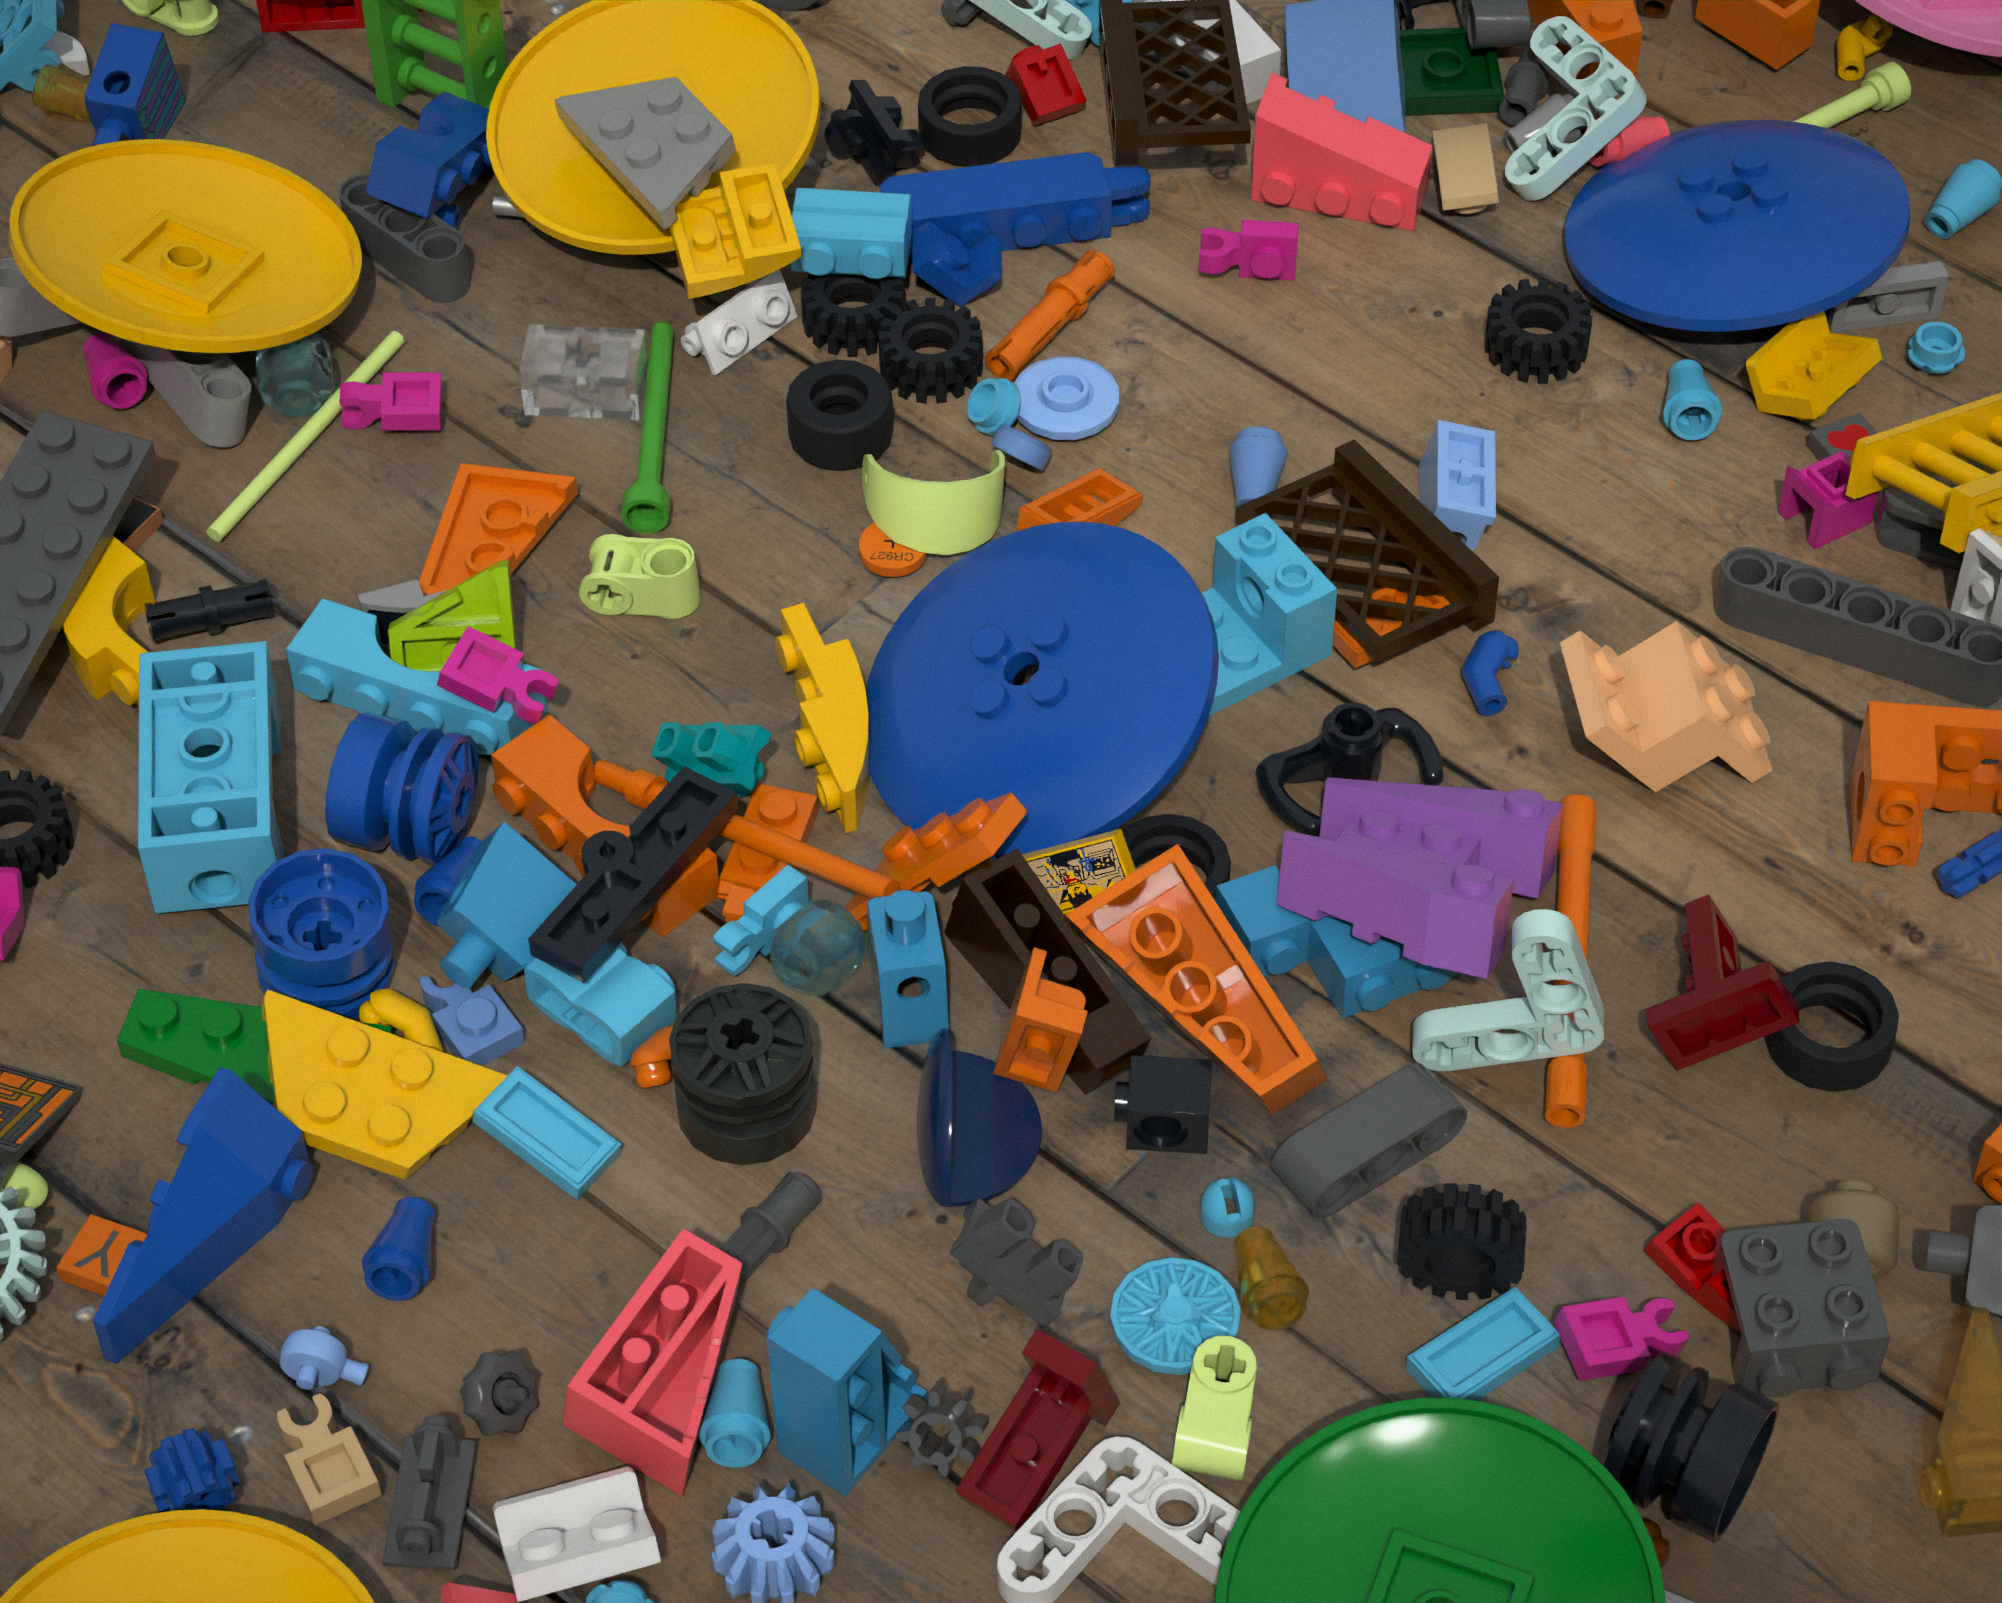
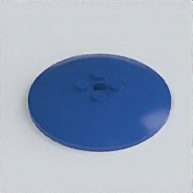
M1737 120L1718 122L1670 133V135L1641 148L1623 160L1615 161L1600 169L1581 188L1571 204L1565 222V247L1570 267L1581 285L1596 299L1624 315L1658 326L1681 330L1728 332L1759 329L1797 321L1821 313L1856 296L1881 277L1897 259L1908 237L1910 227L1909 194L1902 177L1889 160L1872 147L1846 134L1816 125L1792 121Z
M1058 522L1038 525L1002 536L969 552L942 571L914 597L887 634L869 674L866 685L870 732L869 773L881 798L905 826H911L915 830L923 827L939 813L945 812L948 816L959 813L966 805L977 798H982L984 802L1011 792L1028 812L995 852L994 856L996 859L1015 849H1018L1021 854L1115 830L1145 808L1170 783L1196 746L1206 725L1217 686L1219 652L1213 617L1204 596L1184 567L1161 546L1132 531L1102 523ZM1032 664L1039 665L1038 671L1031 677L1028 683L1013 685L1015 676L1022 668Z

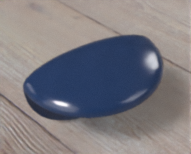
M944 1027L937 1031L929 1045L924 1060L917 1104V1144L923 1178L934 1201L943 1207L968 1206L978 1197L985 1202L1000 1196L1026 1175L1034 1163L1040 1148L1042 1125L1036 1102L1022 1082L993 1074L996 1062L972 1053L952 1050L949 1027Z

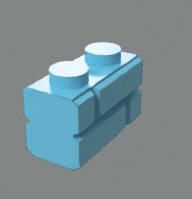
M810 188L796 189L792 219L801 246L802 257L791 263L792 271L808 272L813 275H825L828 273L864 275L874 279L883 277L906 278L912 241L911 194Z

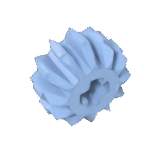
M788 1483L777 1497H768L767 1492L759 1484H757L755 1491H753L754 1501L752 1503L731 1497L730 1504L727 1506L728 1518L716 1520L712 1531L713 1541L716 1545L715 1551L712 1552L714 1571L718 1572V1576L725 1577L726 1590L731 1594L732 1599L750 1593L751 1603H767L769 1598L779 1597L780 1603H794L795 1591L816 1598L817 1591L820 1589L819 1576L831 1574V1570L834 1567V1551L831 1549V1546L835 1542L833 1524L829 1521V1518L821 1517L820 1504L816 1501L815 1496L796 1502L795 1491Z

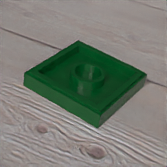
M1464 27L1400 30L1401 61L1405 83V116L1499 113V107L1505 95L1495 47L1471 49Z

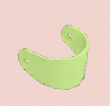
M993 450L989 474L969 480L939 482L898 476L884 470L875 461L872 454H865L862 463V483L867 509L876 527L895 543L920 553L939 555L972 551L990 540L1001 524L1005 456L1001 450Z

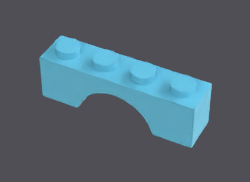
M322 598L286 648L294 690L302 692L311 699L318 701L326 700L356 710L359 713L370 712L408 721L416 733L422 728L432 726L440 728L444 734L458 732L470 735L475 741L478 754L491 755L535 725L519 718L513 711L512 705L504 700L500 701L496 710L492 713L437 686L440 671L414 670L394 662L383 652L377 616ZM522 663L520 668L526 672L529 670H542ZM536 692L529 693L528 696L532 700L538 701L545 706L543 718L548 711L546 697Z

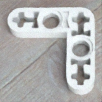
M1115 1436L1104 1439L1085 1456L1004 1545L998 1555L997 1586L1001 1597L1007 1603H1052L1124 1523L1217 1586L1222 1560V1546L1226 1547L1228 1537L1240 1511L1142 1443L1129 1437ZM1126 1465L1131 1467L1132 1480L1122 1475L1116 1478L1107 1488L1105 1503L1100 1494L1107 1485V1467L1117 1472ZM1182 1500L1189 1503L1196 1510L1197 1516L1188 1525L1180 1527L1170 1526L1158 1517L1157 1510L1167 1501ZM1075 1509L1089 1513L1096 1524L1085 1535L1069 1536L1062 1533L1056 1527L1055 1521L1063 1512ZM1210 1523H1214V1537L1207 1533ZM1045 1542L1051 1551L1043 1560V1579L1040 1580L1031 1575L1023 1582L1017 1580V1566L1028 1571L1034 1568L1044 1556Z

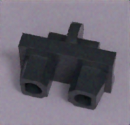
M851 80L848 88L851 93L850 103L845 111L838 109L831 114V121L825 129L824 137L830 149L836 154L856 155L874 184L881 185L888 177L893 176L895 168H915L924 147V141L916 129H898L902 120L901 106L894 96H876L866 80Z

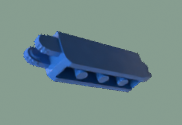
M1084 152L891 176L880 185V193L911 194L912 241L908 263H913V231L927 221L932 222L946 234L957 237L967 250L989 235H993L1001 242V251L1110 238L1111 226L1131 224V222L1137 223L1138 221L1143 222V219H1147V215H1150V200H1147L1148 197L1143 195L1150 189L1151 174H1148V170H1144V167L1140 168L1138 165L1135 167L1130 165V167L1104 168L1100 157Z

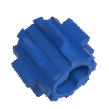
M194 1428L185 1429L181 1434L173 1437L167 1436L160 1441L161 1445L157 1451H151L149 1459L152 1467L145 1469L144 1473L159 1513L198 1509L224 1511L228 1504L234 1503L236 1495L233 1489L239 1486L241 1482L235 1470L236 1465L223 1438L214 1442L211 1433L207 1430L199 1433L195 1432Z

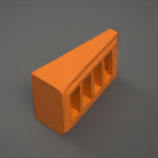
M1098 468L1020 507L1016 531L1058 522H1092L1116 526L1141 505L1143 495L1108 472ZM1095 495L1096 497H1098V498H1100L1101 500H1103L1104 503H1101L1100 501H1098L1097 499L1093 498L1092 496Z

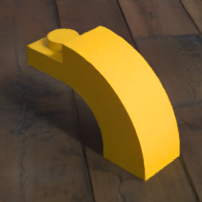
M113 535L65 620L63 629L75 672L87 692L97 701L114 690L116 695L125 704L131 706L135 703L139 706V654L149 652L129 637L126 632L132 622L145 611L144 603H155L146 562Z

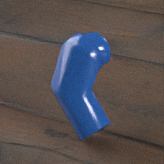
M1500 630L1489 631L1479 636L1461 669L1462 677L1479 713L1484 716L1495 715L1507 705V698L1496 674L1499 669L1511 667V662L1507 657L1517 660L1519 655V647L1516 640L1505 635Z

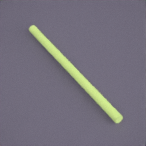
M391 331L345 382L355 381L367 384L405 343L403 336L397 331ZM340 387L207 529V534L212 540L221 542L342 411L343 406H340L339 402Z

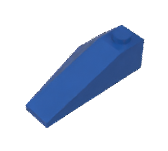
M219 1067L186 1118L176 1141L180 1145L187 1147L172 1182L168 1183L158 1179L149 1198V1201L154 1204L149 1218V1232L144 1242L134 1240L128 1244L96 1313L93 1324L105 1360L118 1364L276 1227L293 1200H301L310 1186L313 1176V1165L309 1161L303 1132L231 1070Z

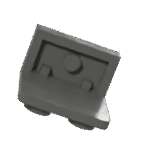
M1836 1219L1729 1230L1722 1235L1719 1251L1741 1331V1339L1732 1370L1736 1384L1757 1394L1776 1398L1790 1395L1801 1389L1831 1386L1837 1390H1852L1868 1382H1877L1890 1340V1334L1860 1230L1855 1222L1849 1219Z

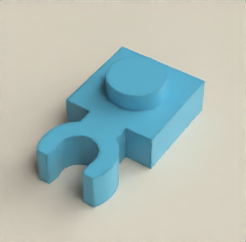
M789 864L743 903L744 915L738 921L726 923L712 937L713 943L723 949L714 958L715 964L733 977L749 966L757 951L767 956L784 940L795 938L810 918L807 877Z

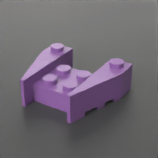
M1328 777L1325 781L1320 837L1288 830L1283 835L1276 905L1314 921L1323 918V916L1345 920L1353 924L1352 936L1373 944L1379 941L1380 935L1404 944L1403 957L1415 962L1488 979L1505 952L1512 893L1539 898L1554 874L1563 804L1545 800L1544 796L1540 793L1525 789L1506 792L1501 790Z

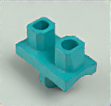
M664 722L660 726L651 753L653 758L668 766L664 777L668 783L686 766L737 792V797H742L755 789L759 778L764 774V765L759 760L758 753L768 744L771 732L760 725H725L722 722H706L704 725H682L679 722Z

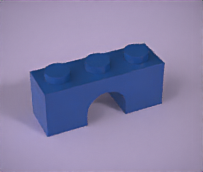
M445 91L422 108L417 132L399 125L376 143L365 194L425 218L431 216L445 203L451 204L457 193L467 185H474L480 174L489 167L493 168L488 155L486 140L489 109Z

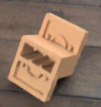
M1676 621L1619 656L1608 645L1600 647L1581 630L1560 642L1585 737L1655 793L1717 756L1722 758L1751 783L1773 771L1765 747L1770 743V736L1764 723L1754 712L1751 698L1756 694L1754 685L1741 666L1738 664L1730 666L1720 658L1718 651L1707 637L1700 636L1697 638Z

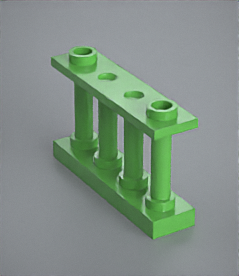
M361 0L377 101L395 108L412 91L419 88L435 96H439L445 91L485 108H490L496 87L508 67L500 0ZM417 8L456 24L459 42L420 26ZM423 51L462 67L465 84L426 68Z

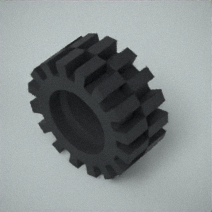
M808 273V278H803L801 283L804 332L807 338L813 336V344L819 349L828 343V353L838 355L841 348L847 349V357H857V349L865 348L867 356L877 353L876 344L879 343L878 331H881L880 324L884 317L890 319V311L897 306L905 312L904 283L902 278L883 277L874 279L864 275L830 273L813 275ZM853 301L867 303L865 306L856 308L838 306L839 304Z
M1539 278L1538 286H1531L1529 279L1519 280L1518 290L1511 284L1502 287V295L1495 293L1492 297L1491 306L1488 308L1484 348L1485 353H1489V361L1493 366L1501 363V373L1509 377L1515 370L1519 372L1518 381L1528 383L1529 375L1537 376L1538 384H1548L1549 375L1551 374L1554 375L1558 382L1567 378L1568 370L1573 374L1580 370L1581 362L1585 363L1588 355L1593 316L1590 315L1591 307L1589 303H1582L1583 295L1575 290L1567 295V284L1558 282L1554 289L1548 287L1549 279ZM1534 327L1543 328L1552 331L1553 333L1535 334L1525 331L1523 329Z
M925 298V306L918 307L916 300L906 302V312L897 306L890 311V319L884 317L881 322V331H878L880 374L887 380L891 391L898 387L899 397L907 400L912 393H915L916 403L926 404L927 396H936V403L938 404L947 402L946 393L951 392L958 399L965 395L964 386L972 390L977 385V376L981 377L983 372L982 330H980V321L977 316L971 318V311L964 305L955 311V301L945 299L941 307L935 306V298ZM926 347H938L947 350L937 354L916 352V350Z
M9 770L1 771L0 827L14 822H29L34 825L21 835L0 839V867L18 868L21 871V876L27 889L37 885L34 875L41 872L48 880L56 874L53 862L62 866L66 864L69 859L67 849H73L74 846L73 829L62 793L56 785L51 787L48 778L40 774L34 782L31 771L20 770L17 780H11Z
M1457 1183L1444 1184V1193H1439L1434 1186L1423 1189L1422 1197L1413 1194L1408 1199L1407 1206H1403L1401 1212L1397 1257L1398 1265H1401V1274L1405 1279L1413 1277V1285L1420 1290L1432 1285V1295L1444 1298L1447 1291L1456 1292L1457 1300H1468V1293L1476 1292L1479 1299L1482 1300L1491 1298L1492 1288L1502 1295L1510 1291V1283L1516 1285L1522 1278V1272H1524L1527 1230L1526 1215L1524 1212H1519V1204L1513 1199L1503 1202L1502 1192L1492 1189L1487 1195L1481 1194V1185L1469 1184L1468 1191H1458Z

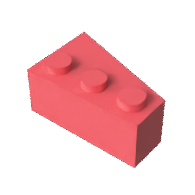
M1272 72L1255 115L1251 200L1414 231L1429 188L1433 145L1369 116L1365 123L1335 110L1336 101L1320 94L1316 101L1285 87L1288 79Z
M683 1228L567 1385L562 1425L683 1497L699 1439L700 1427L709 1402L733 1314L743 1263Z

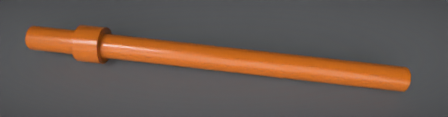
M604 759L597 761L593 767L596 784L623 794L628 804L645 810L668 784L664 777L645 769H638L633 772ZM734 814L717 833L871 899L890 896L894 892L899 891L898 881L737 814Z

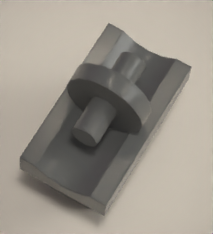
M978 1197L965 1208L963 1214L965 1218L964 1226L950 1251V1254L960 1261L959 1265L973 1275L967 1289L968 1298L978 1306H984L998 1295L1011 1306L1016 1305L1045 1328L1058 1318L1065 1293L1078 1278L1083 1262L1082 1253L1064 1239L1054 1240L1045 1248L1038 1245L1030 1238L1034 1225L1030 1212L1013 1198L1006 1199L991 1208Z

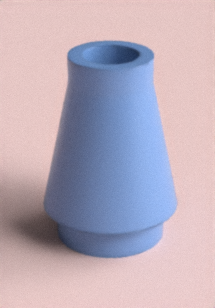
M1266 427L1245 428L1237 434L1236 440L1229 447L1236 497L1235 511L1236 507L1276 490L1288 457V451L1283 445L1282 436L1272 429Z

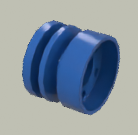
M370 712L358 714L348 725L339 742L330 769L325 806L328 834L337 843L371 851L382 850L390 842L391 849L398 857L405 859L418 857L422 863L435 865L457 846L467 830L478 786L479 757L475 741L470 735L458 732L444 734L440 728L432 726L422 728L415 735L414 729L408 721Z
M328 848L304 850L274 862L256 880L248 900L259 988L264 996L268 989L343 1017L354 1019L359 1016L361 1004L370 1000L371 992L389 988L395 970L387 890L385 883L373 866L352 853Z

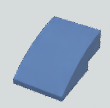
M1315 0L1285 5L1289 89L1316 101L1321 94L1336 101L1335 110L1364 123L1369 116L1406 133L1405 83L1401 61L1400 20L1396 0Z

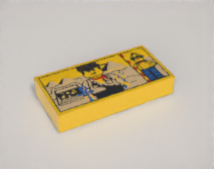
M1122 829L1022 854L1063 914L1071 912L1136 871Z

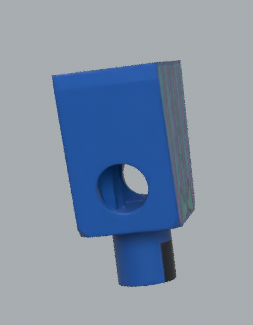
M111 23L85 93L84 103L96 133L91 146L127 140L164 139L186 102L164 34L159 31Z

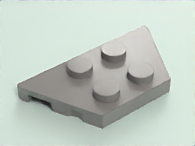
M677 77L561 96L554 100L559 118L663 229L672 226L677 220L675 207L687 193L697 197L709 183L711 174L721 169L736 152L732 133Z

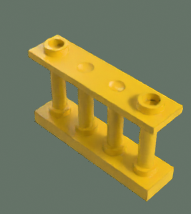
M2002 392L1858 439L1849 462L1851 471L1845 495L1857 499L1894 486L1943 511L1945 521L1940 544L1957 553L1965 551L1969 533L1977 528L2002 538ZM1973 460L1996 473L1989 474L1965 461ZM1934 473L1958 486L1951 488L1927 476V474Z

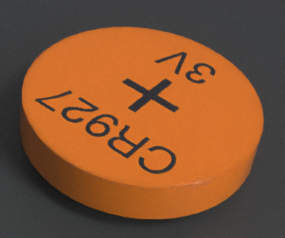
M875 523L868 526L859 538V557L862 564L871 572L885 577H900L913 573L924 564L928 553H920L895 543L878 529Z

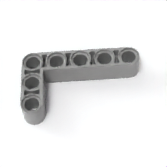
M13 257L0 259V336H20L83 323L45 299L24 277ZM112 335L123 348L145 366L150 383L197 439L210 446L221 448L232 447L244 439L251 384L226 353L169 350L143 345Z

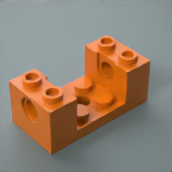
M1868 701L1849 782L1852 862L1877 863L1884 866H1917L1923 843L1922 817L1924 809L2002 814V710ZM1984 759L1999 760V762L1994 764H1980Z

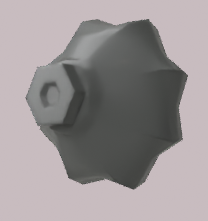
M516 1350L502 1354L491 1352L480 1354L474 1369L463 1378V1385L459 1390L464 1403L463 1413L473 1419L481 1434L487 1437L500 1432L518 1434L523 1427L526 1417L538 1407L534 1393L537 1375L525 1367L520 1354Z

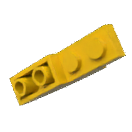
M800 603L780 609L782 635L774 639L777 657L785 673L794 671L797 678L795 686L800 705L801 729L793 732L794 744L804 767L813 765L817 776H815V786L825 812L834 810L845 833L858 829L866 805L870 783V732L866 688L859 662L849 639L825 645L805 604Z

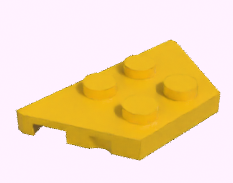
M268 989L263 999L261 1012L262 1020L266 1024L269 1048L267 1056L270 1082L273 1084L275 1097L273 1107L303 1132L306 1145L406 1180L428 1162L430 1154L436 1148L448 1145L465 1131L469 1121L473 1118V1111L508 1076Z

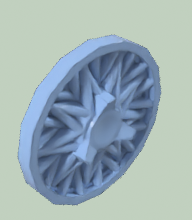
M1055 356L1037 361L1023 370L1014 382L1019 388L1021 395L1020 413L1017 418L1019 423L1034 434L1053 440H1077L1095 435L1110 425L1119 411V386L1113 375L1098 363L1080 357Z

